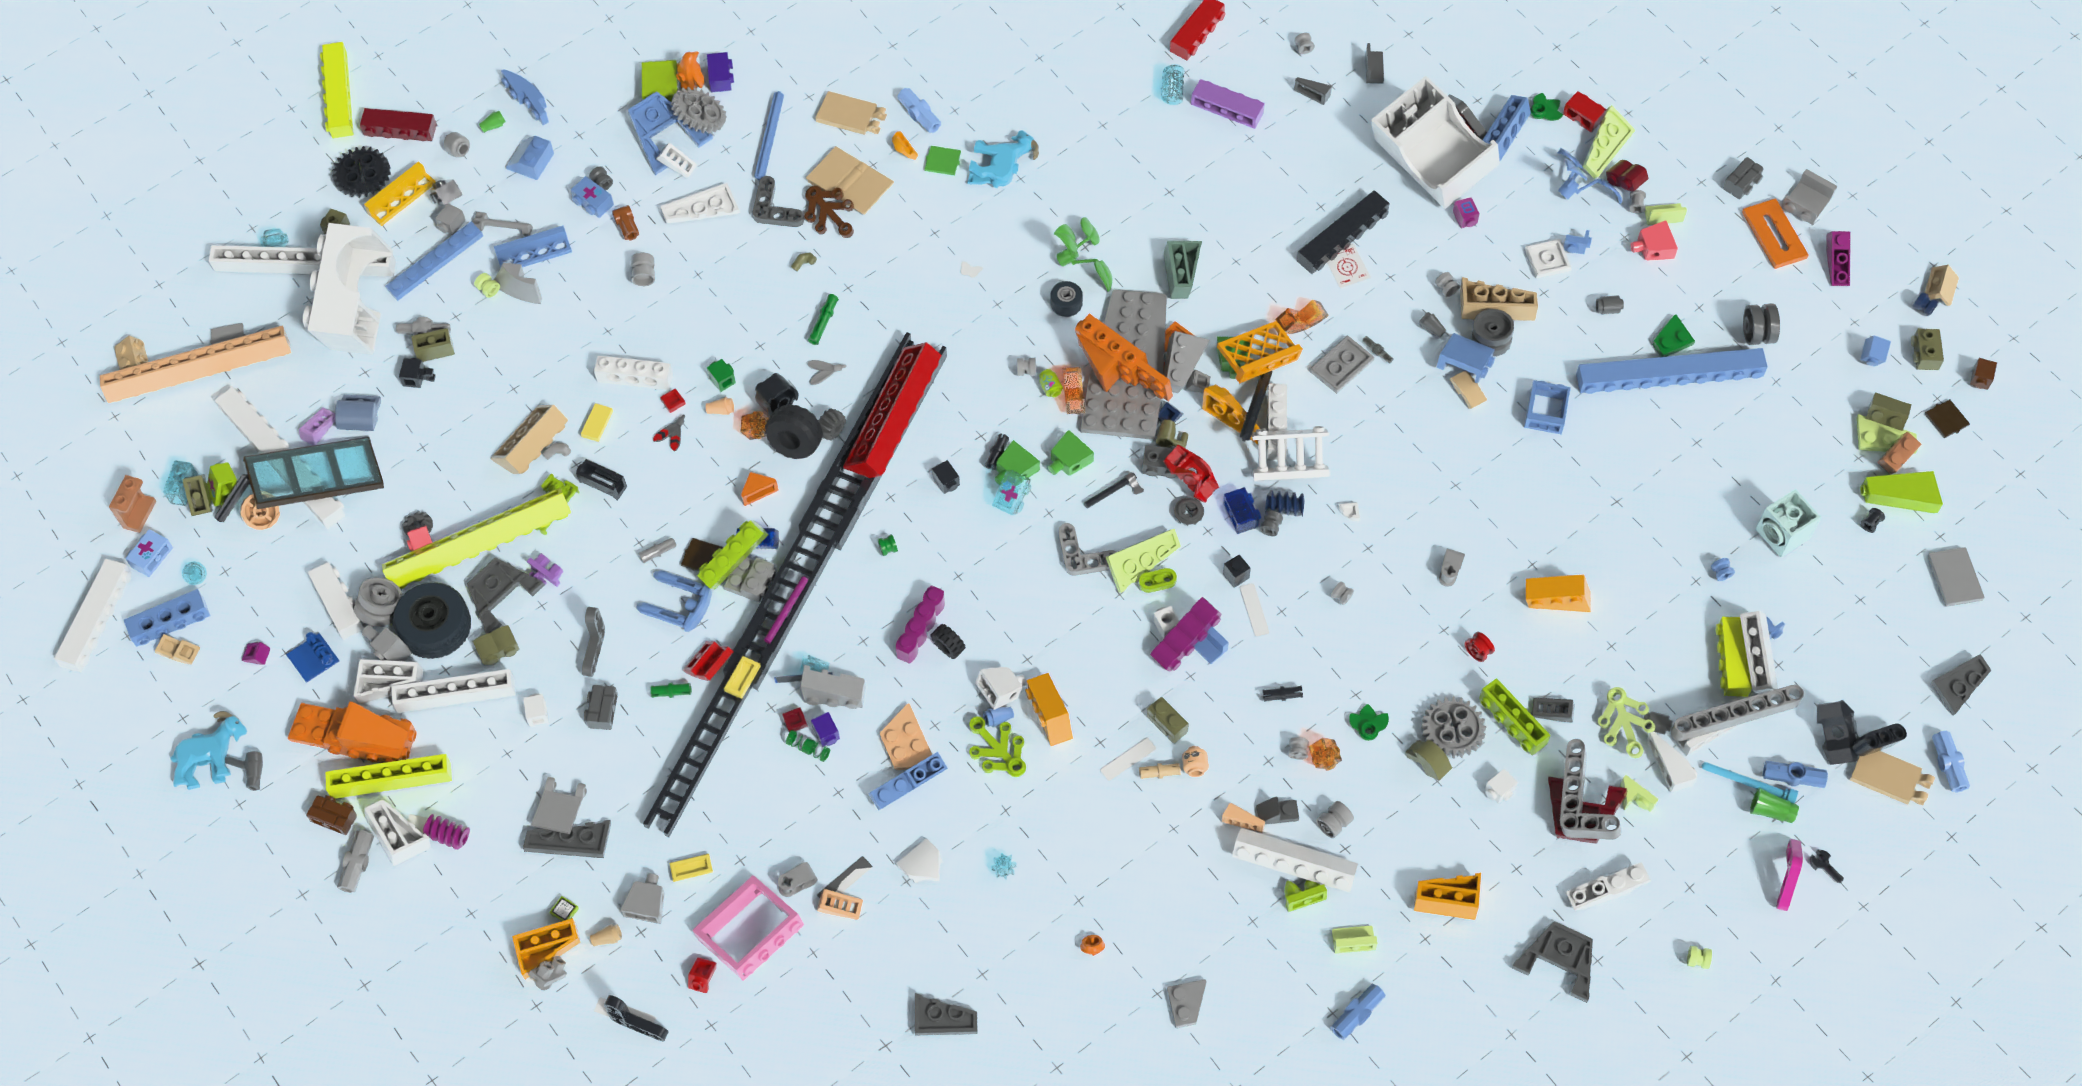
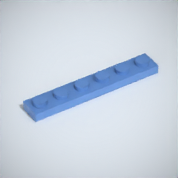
M472 221L387 284L385 286L386 289L399 301L484 236L483 233Z

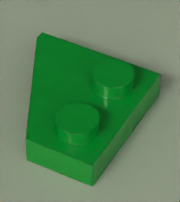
M1675 314L1655 338L1652 345L1661 357H1667L1694 345L1695 340L1678 315Z

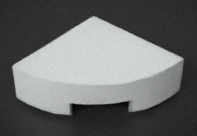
M1358 502L1339 504V511L1346 519L1360 522Z

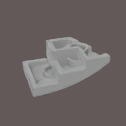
M503 262L496 277L493 279L500 284L499 290L521 301L541 304L542 296L536 278L524 277L525 274L521 264Z

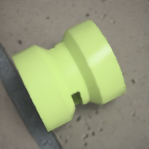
M482 273L475 279L474 286L478 290H482V293L488 298L496 295L500 289V284L492 280L488 273Z
M1690 945L1687 955V966L1695 967L1698 965L1703 969H1709L1712 961V949L1704 948L1702 950L1697 946Z

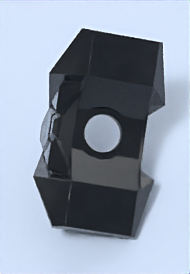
M1844 700L1824 704L1819 703L1817 705V724H1822L1825 735V742L1822 748L1830 765L1855 762L1858 759V755L1852 747L1853 741L1859 738L1857 723L1854 719L1855 712ZM1836 726L1842 727L1844 735L1842 737H1835L1832 729Z

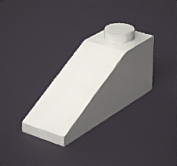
M1654 731L1650 732L1647 743L1670 792L1673 793L1692 787L1697 780L1696 769L1691 766L1689 760Z

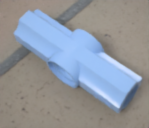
M910 88L902 89L897 97L908 110L910 117L915 122L919 121L929 133L936 132L941 126V121L931 112L928 103L924 99L920 100Z
M1946 730L1934 734L1932 739L1938 753V766L1942 772H1945L1951 791L1958 793L1969 789L1970 784L1964 770V757L1960 751H1957L1951 733Z

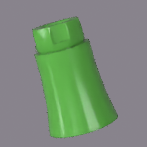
M1760 787L1756 790L1750 806V814L1765 816L1788 823L1795 822L1799 811V805L1771 794Z

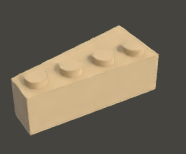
M1462 277L1460 286L1461 319L1475 320L1476 316L1484 310L1499 309L1509 314L1513 320H1536L1538 310L1537 292L1512 288L1511 290L1504 288L1503 285L1496 284V286L1485 284L1484 281L1477 280V282L1468 281L1469 278Z

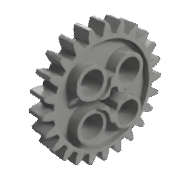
M689 87L686 90L682 88L681 91L677 90L672 98L671 110L674 111L673 115L678 116L677 120H683V125L688 124L689 129L695 128L696 132L699 129L702 133L705 130L709 134L712 131L716 133L717 130L720 131L724 126L727 118V111L723 110L724 106L719 105L721 101H715V96L710 97L709 92L705 94L702 89L699 92L695 87L693 90Z
M1455 696L1452 697L1451 701L1444 697L1443 703L1437 699L1436 705L1431 703L1430 710H1425L1426 716H1423L1422 722L1424 723L1421 725V729L1424 730L1422 736L1427 737L1425 742L1429 739L1438 745L1446 756L1451 754L1452 758L1455 759L1456 754H1459L1463 758L1464 752L1470 756L1472 750L1477 751V745H1482V739L1486 735L1484 732L1487 726L1483 725L1485 718H1480L1482 711L1475 712L1477 705L1470 707V700L1463 703L1462 697L1459 699V702L1456 701ZM1457 714H1461V715H1463L1465 718H1464V719H1460V718H1458L1456 715H1457ZM1438 718H1442V719H1444L1446 722L1441 723V722H1439L1437 719H1438ZM1462 732H1467L1470 736L1466 737L1462 735ZM1443 736H1448L1451 740H1444Z

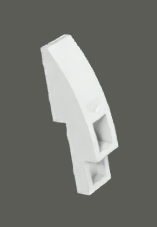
M1640 862L1607 877L1601 876L1568 890L1566 894L1574 911L1632 893L1633 889L1650 883L1651 879L1643 863Z

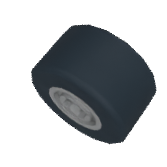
M1062 281L1052 288L1050 292V306L1057 315L1071 317L1081 310L1083 306V292L1076 283Z

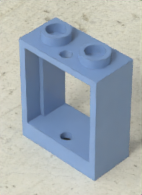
M1533 380L1524 428L1562 435L1571 387ZM1535 395L1562 400L1560 418L1532 413Z

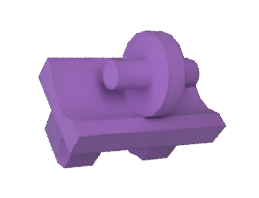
M542 553L534 560L531 557L527 560V563L531 565V569L537 572L534 573L532 571L529 575L541 580L545 585L547 582L544 578L554 586H559L560 581L558 579L564 572L560 566L554 563L547 570L545 567L549 564L550 560Z

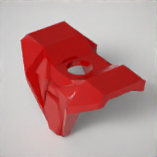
M1177 445L1163 461L1170 473L1176 474L1180 480H1183L1192 492H1195L1193 497L1203 503H1206L1207 499L1219 488L1211 467L1200 456L1180 445ZM1190 468L1195 469L1196 472H1197V474H1196L1194 471L1189 470V469H1190Z

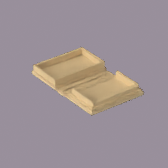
M837 146L806 177L808 183L820 187L822 191H832L834 188H840L844 193L841 201L850 199L854 204V209L863 215L894 184L893 180Z

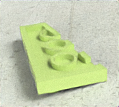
M1612 105L1606 110L1582 166L1594 179L1599 177L1635 132V129Z
M1175 529L1167 530L1106 556L1119 593H1122L1130 584L1136 582L1143 573L1153 569L1156 564L1181 547Z

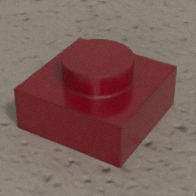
M801 707L782 714L788 732L808 727Z

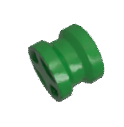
M889 534L887 538L877 539L883 557L887 556L890 552H898L892 534Z

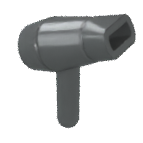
M250 751L246 753L245 761L230 756L225 757L226 764L245 770L246 788L251 791L260 790V779L263 769L262 753Z

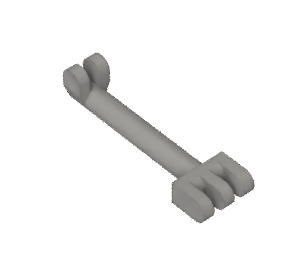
M476 212L475 218L472 221L480 231H483L485 226L518 229L522 231L525 237L530 236L533 226L529 223L488 219V215L485 212Z

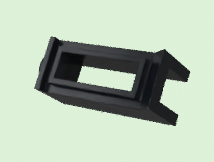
M585 459L576 470L579 483H584L606 493L617 501L628 487L623 475L588 459ZM592 474L615 484V487L591 477Z

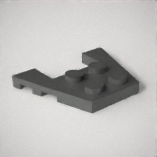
M496 557L467 583L486 634L502 626L501 622L491 611L521 584L533 597L545 586L541 580L518 570Z
M1554 921L1523 955L1513 963L1512 969L1529 976L1537 958L1577 976L1570 996L1587 1003L1590 998L1593 938Z

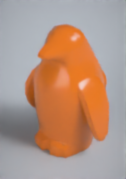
M698 51L685 52L682 59L676 65V77L681 82V89L684 88L686 90L689 87L693 90L694 87L702 88L704 85V76L701 72L700 64L696 61L699 54Z

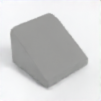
M1195 369L1187 381L1186 390L1204 393V389L1210 385L1211 376Z

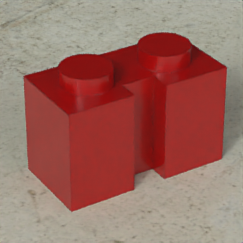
M1577 91L1565 104L1563 115L1572 121H1579L1581 127L1592 133L1602 122L1607 109L1590 99L1587 95Z

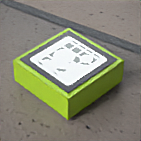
M561 896L549 913L562 922L572 919L579 907Z

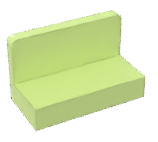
M1681 203L1645 206L1644 212L1647 225H1655L1663 221H1667V223L1683 222L1687 208L1682 207Z
M1373 926L1332 929L1335 954L1373 951L1377 948V936H1374Z

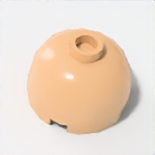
M261 492L263 500L274 498L268 493ZM253 494L247 496L240 506L242 521L248 527L255 530L271 528L280 517L279 506L256 509Z

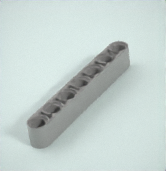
M1789 685L1679 717L1671 728V736L1677 741H1685L1794 709L1804 697V691L1799 685ZM1789 695L1795 696L1796 699L1791 698ZM1771 700L1776 701L1778 704L1772 703ZM1752 705L1757 706L1759 710L1753 708ZM1734 711L1740 712L1741 715L1735 714ZM1715 716L1721 717L1722 720L1716 719ZM1697 721L1703 723L1704 726L1698 725ZM1678 727L1684 728L1685 731L1679 730Z

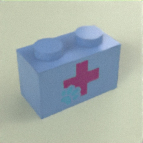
M586 176L571 189L574 203L578 206H583L590 215L594 214L598 218H601L614 205L612 195Z

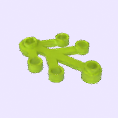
M976 716L970 720L971 732L980 734L993 748L973 746L969 750L970 757L974 760L980 757L1002 758L1006 763H993L991 760H985L982 763L983 771L985 773H992L994 770L1007 771L1012 777L1022 776L1026 772V763L1021 759L1024 738L1022 736H1015L1013 738L1014 755L1012 757L1008 753L1009 734L1012 731L1010 723L1003 722L1000 724L1001 739L999 743L985 729V720L982 717ZM975 725H980L981 728H980V729H975L974 726H975ZM1006 726L1009 729L1007 731L1002 730V728ZM1020 740L1022 743L1017 745L1015 741ZM976 750L979 753L977 755H973L972 752ZM990 764L992 767L986 769L985 765ZM1018 766L1020 769L1015 771L1013 767Z

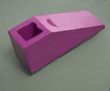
M1831 231L1826 234V254L1831 286H1850L1851 231Z

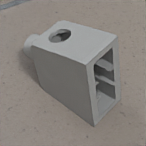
M648 873L645 883L639 881L633 883L621 907L623 917L656 924L662 923L665 892L662 886L657 885L658 875Z

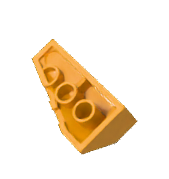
M1216 384L1206 387L1203 393L1202 409L1241 433L1247 415L1244 408L1226 388ZM1255 424L1253 432L1260 429L1257 424ZM1251 436L1250 440L1258 444V440H1253Z

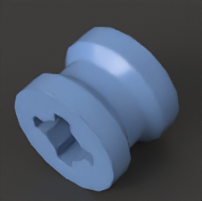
M1728 558L1719 559L1711 565L1712 570L1716 572L1718 581L1726 580L1735 574L1734 568L1730 567Z

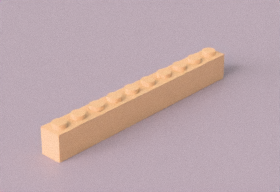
M282 325L99 375L100 387L108 403L118 402L122 399L136 397L162 388L176 386L177 384L194 381L202 377L285 356L291 353L290 341Z

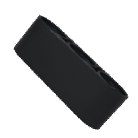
M1895 723L1866 733L1853 741L1852 747L1857 755L1866 756L1894 746L1907 737V732L1903 725Z

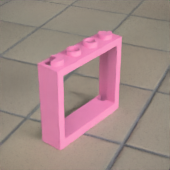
M752 875L692 931L702 945L744 981L761 964L766 962L773 953L781 948L786 941L804 926V923L795 910ZM762 893L788 917L737 963L711 938Z

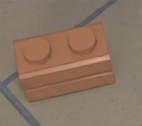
M1906 432L1897 439L1877 463L1892 475L1905 464L1922 444L1913 435Z

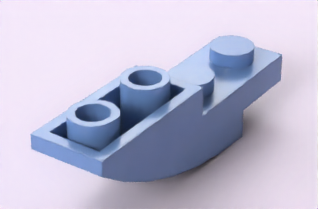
M505 69L501 70L503 76L501 81L505 88L508 87L510 89L509 93L513 100L517 99L520 105L525 103L528 109L531 108L535 120H539L542 125L549 123L547 113L544 110L547 108L541 92L522 76Z
M936 752L868 794L879 811L947 770L948 767L940 754Z

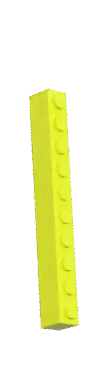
M558 488L381 564L382 571L386 579L394 582L400 589H403L408 583L413 581L419 582L432 573H440L445 567L450 565L456 566L466 558H475L482 551L493 550L497 545L503 542L509 543L519 535H528L533 529L546 527L556 519H565L571 513V510L561 488Z

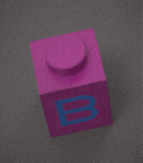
M1472 197L1455 201L1453 214L1460 228L1473 227L1478 224L1480 213Z

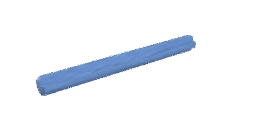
M781 91L775 92L754 175L758 180L766 176L784 99V94Z

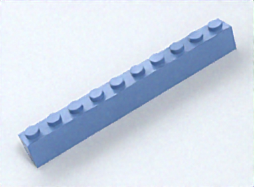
M1763 348L1580 364L1576 377L1580 393L1592 394L1600 391L1612 392L1614 390H1631L1633 388L1647 389L1655 386L1667 387L1669 385H1686L1688 383L1702 384L1710 381L1722 382L1724 380H1741L1743 378L1757 379L1764 377L1768 366Z

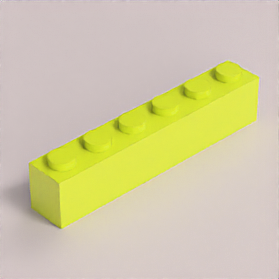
M343 42L322 45L323 52H320V58L322 63H324V66H321V71L325 77L322 80L323 89L326 90V93L323 94L324 103L327 104V107L324 108L325 117L328 118V121L325 122L326 131L330 132L332 138L353 136L347 51Z
M447 754L325 772L326 791L334 799L452 781L451 762Z

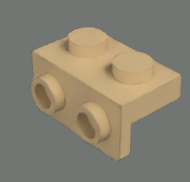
M129 335L114 346L119 370L149 361L145 344L141 339Z

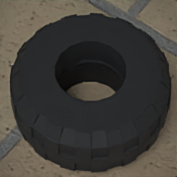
M790 404L778 407L771 414L765 425V434L771 447L779 454L784 455V457L792 459L808 458L816 451L823 436L821 424L816 416L808 411V409L799 405Z

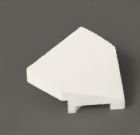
M926 838L899 860L896 865L898 869L908 878L913 879L915 883H919L921 880L938 882L940 881L939 873L943 860L940 850Z

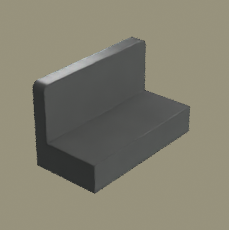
M1367 43L1365 52L1366 83L1384 84L1383 51H1371V43Z

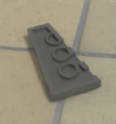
M604 820L603 823L597 824L588 822L582 826H574L570 834L543 828L527 830L523 850L524 852L604 859L611 829V820Z

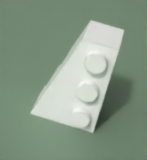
M360 659L354 698L359 704L392 696L391 686L422 682L423 669L418 662Z
M383 799L364 808L366 820L393 866L431 848L429 837L415 828L414 824L404 819L397 810Z

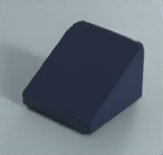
M1166 402L1159 411L1158 419L1160 421L1171 420L1176 423L1184 413L1171 403Z

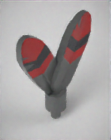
M683 414L681 417H678L675 423L657 432L653 441L661 442L671 436V449L674 452L677 451L681 444V426L685 422L686 416Z

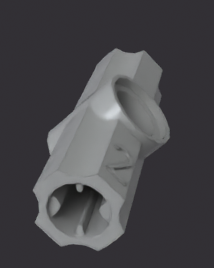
M364 830L356 831L350 851H347L343 858V871L337 885L339 890L346 893L356 892L361 874L368 867V853L374 839L373 834Z

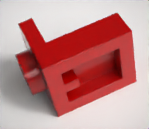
M697 957L688 974V988L708 993L709 982L717 969V962Z

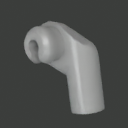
M553 443L542 454L547 460L556 453L567 457L571 454V449L566 443Z

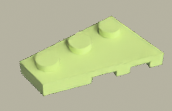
M1860 414L1856 417L1858 450L1886 452L1906 432H1909L1917 439L1916 433L1904 429L1901 431L1868 420L1866 416Z

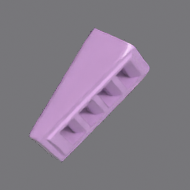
M322 407L299 429L301 440L311 445H316L335 422V413Z

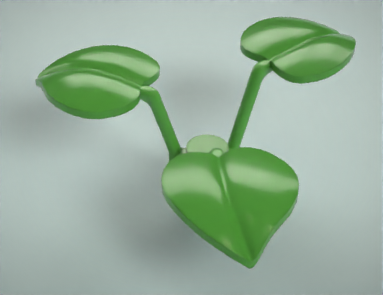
M1087 217L1081 218V228L1087 237L1077 244L1072 229L1067 224L1060 225L1055 230L1054 235L1060 238L1067 247V249L1057 253V260L1060 265L1064 267L1070 263L1075 265L1094 262L1095 269L1106 286L1107 292H1109L1112 287L1113 277L1109 267L1103 260H1076L1079 257L1078 248L1089 241V239L1094 246L1099 244L1100 237L1096 228Z

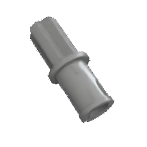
M670 538L657 545L654 543V546L638 554L643 564L658 556L662 557L661 554L676 548L677 544L673 538Z

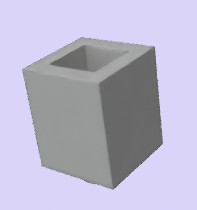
M449 203L435 217L438 229L443 233L454 235L466 221L463 211Z

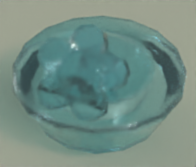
M196 561L189 562L182 570L183 579L191 585H199L207 576L204 565Z

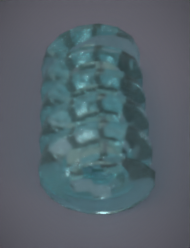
M1169 65L1163 69L1161 99L1170 105H1178L1183 101L1185 70L1180 65Z

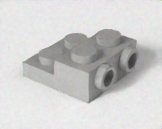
M746 557L729 575L724 585V590L760 602L768 590L769 582L773 581L776 576L774 564L759 558L753 560Z

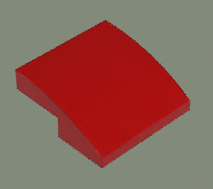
M706 641L683 671L695 678L710 681L734 651L729 646H719L715 641Z

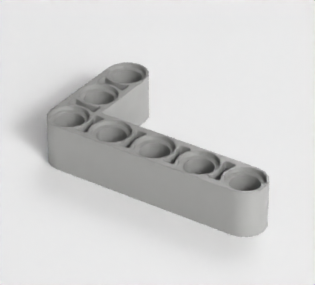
M1572 739L1567 743L1560 814L1562 832L1570 838L1615 840L1622 833L1618 817L1614 815L1582 813L1587 752L1585 744L1581 739ZM1575 749H1581L1578 753L1572 752ZM1574 767L1580 768L1577 771H1571V769ZM1571 786H1578L1575 790L1569 789ZM1570 804L1577 805L1575 808L1572 809L1567 808ZM1568 823L1575 824L1573 827H1566ZM1589 824L1596 825L1594 828L1591 829L1586 828ZM1610 825L1617 826L1613 830L1607 829V827Z

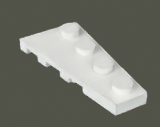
M728 183L660 206L667 224L740 214V209Z

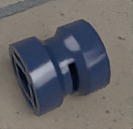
M1922 292L1913 304V307L1917 310H1923V314L1929 317L1938 306L1939 301L1936 299L1930 300L1929 295Z

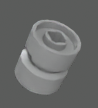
M646 252L634 254L631 257L632 283L643 287L652 285L655 282L654 256Z
M1337 800L1328 808V813L1323 812L1316 819V823L1326 836L1334 839L1342 832V827L1346 828L1354 821V815L1344 803Z

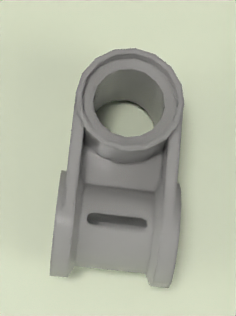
M1449 548L1446 549L1439 575L1441 585L1451 587L1455 584L1465 553Z
M803 862L779 876V893L782 896L791 897L817 883L818 878L808 862Z

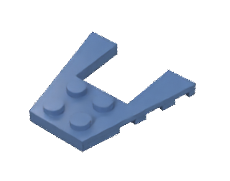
M658 92L628 109V114L654 175L668 167L656 159L661 151L650 138L678 121L698 148L713 139L712 134L706 131L702 133L699 129L696 132L693 127L689 129L688 124L683 125V120H677L678 116L673 115L674 111L671 110V102Z

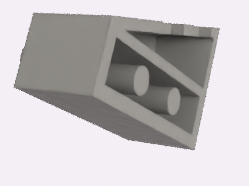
M1174 331L1169 337L1163 375L1170 380L1173 393L1178 394L1184 388L1210 339Z
M804 665L801 690L804 703L809 705L824 704L829 707L845 706L849 709L863 708L866 684L864 678L840 673V676L828 674V670L822 669L821 672L810 670V666Z

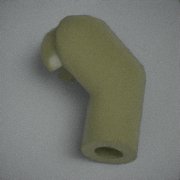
M810 252L799 254L790 267L798 272L803 264L809 263L814 265L817 257Z

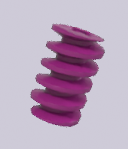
M431 814L424 825L423 834L425 833L432 841H438L440 844L453 847L455 850H459L466 844L470 834V827H466L463 831L462 824H459L456 828L455 821L448 825L449 819L445 818L441 823V816H437L434 820V814Z

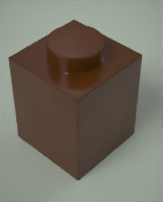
M1979 357L1973 367L1970 385L1978 389L1988 390L1994 381L1998 362Z

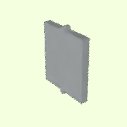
M243 323L211 329V345L246 336Z

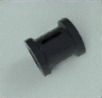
M1871 508L1869 515L1866 519H1862L1860 525L1865 531L1874 533L1877 525L1885 520V514L1878 508Z

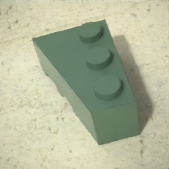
M1167 241L1163 256L1170 299L1189 298L1194 283L1202 241Z

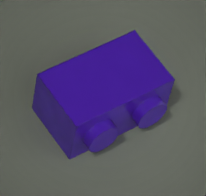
M728 52L707 54L711 93L732 91L731 83H734V74L730 73V69H733L732 59H729Z

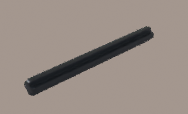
M1273 371L1262 374L1259 377L1239 436L1243 442L1251 439Z

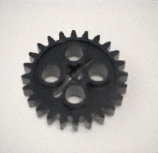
M365 146L361 150L358 147H355V151L348 149L349 154L342 153L343 158H337L339 163L333 164L335 168L332 169V178L336 187H338L340 192L343 191L345 195L350 193L352 198L355 194H357L358 198L362 194L368 197L369 192L375 195L374 190L381 191L379 186H386L385 181L390 180L388 175H391V167L387 157L384 156L383 152L379 153L378 149L373 151L371 146L368 150L365 149ZM359 160L362 166V172L365 179L364 184L361 178V171L358 165Z

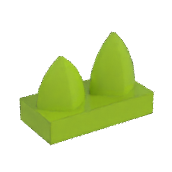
M1289 880L1286 881L1284 894L1286 898L1285 906L1288 912L1327 900L1325 884L1320 885L1319 883L1306 880L1304 891H1301L1295 883Z

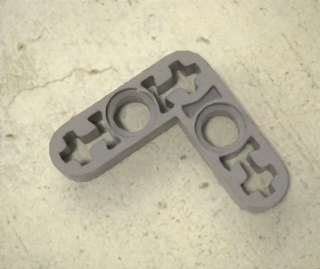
M1064 523L1059 527V541L1065 569L1069 575L1078 576L1110 570L1106 556L1117 551L1108 550L1081 555L1075 527L1070 523ZM1064 530L1070 532V540H1067ZM1067 546H1074L1076 550L1073 553H1068L1065 548ZM1101 558H1103L1104 565H1101ZM1071 559H1074L1077 566L1076 569H1073L1071 566ZM1095 559L1098 561V565L1091 567L1088 565V561Z

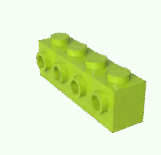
M745 521L739 527L740 531L736 535H731L725 543L727 545L723 549L719 548L712 555L713 559L709 563H704L699 568L700 573L697 576L710 589L716 590L769 535L756 521Z
M1497 678L1482 688L1479 696L1481 705L1493 713L1495 720L1506 727L1508 734L1520 742V746L1524 751L1529 752L1533 756L1548 744L1551 735Z

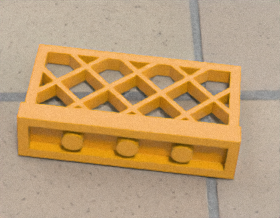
M1277 321L1222 341L1216 346L1237 373L1236 380L1239 384L1297 361L1303 350L1300 344L1295 345ZM1274 328L1278 335L1268 333L1269 329ZM1254 335L1264 336V340L1255 339ZM1267 338L1276 340V345L1267 343ZM1239 341L1250 342L1249 347L1239 344ZM1279 342L1286 343L1288 348L1280 347ZM1252 343L1262 346V350L1253 349ZM1230 346L1235 348L1234 353L1227 351L1225 347ZM1265 347L1275 350L1274 353L1269 354L1264 352ZM1237 350L1248 352L1247 357L1237 354ZM1250 353L1260 356V359L1249 358ZM1235 359L1244 361L1245 365L1239 367Z

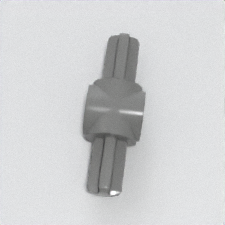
M418 317L413 323H398L396 325V333L413 334L414 336L448 328L451 333V325L449 323H434L428 317Z

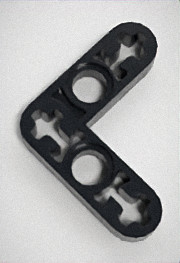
M608 995L604 1007L612 1021L658 1041H665L669 1033L666 1028L631 1014L623 1000L613 995Z

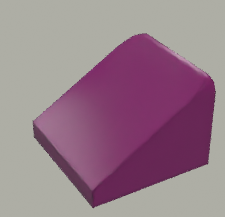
M262 642L248 643L241 661L265 665L270 653V647Z

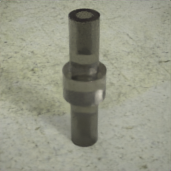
M1368 336L1363 338L1362 341L1372 349L1376 356L1382 357L1389 364L1393 362L1394 358L1384 350L1385 348L1381 344L1375 343Z

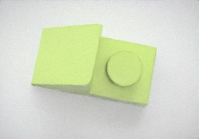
M1625 775L1623 777L1620 787L1627 788L1628 791L1623 800V809L1626 810L1634 800L1640 808L1651 812L1659 799L1629 776Z

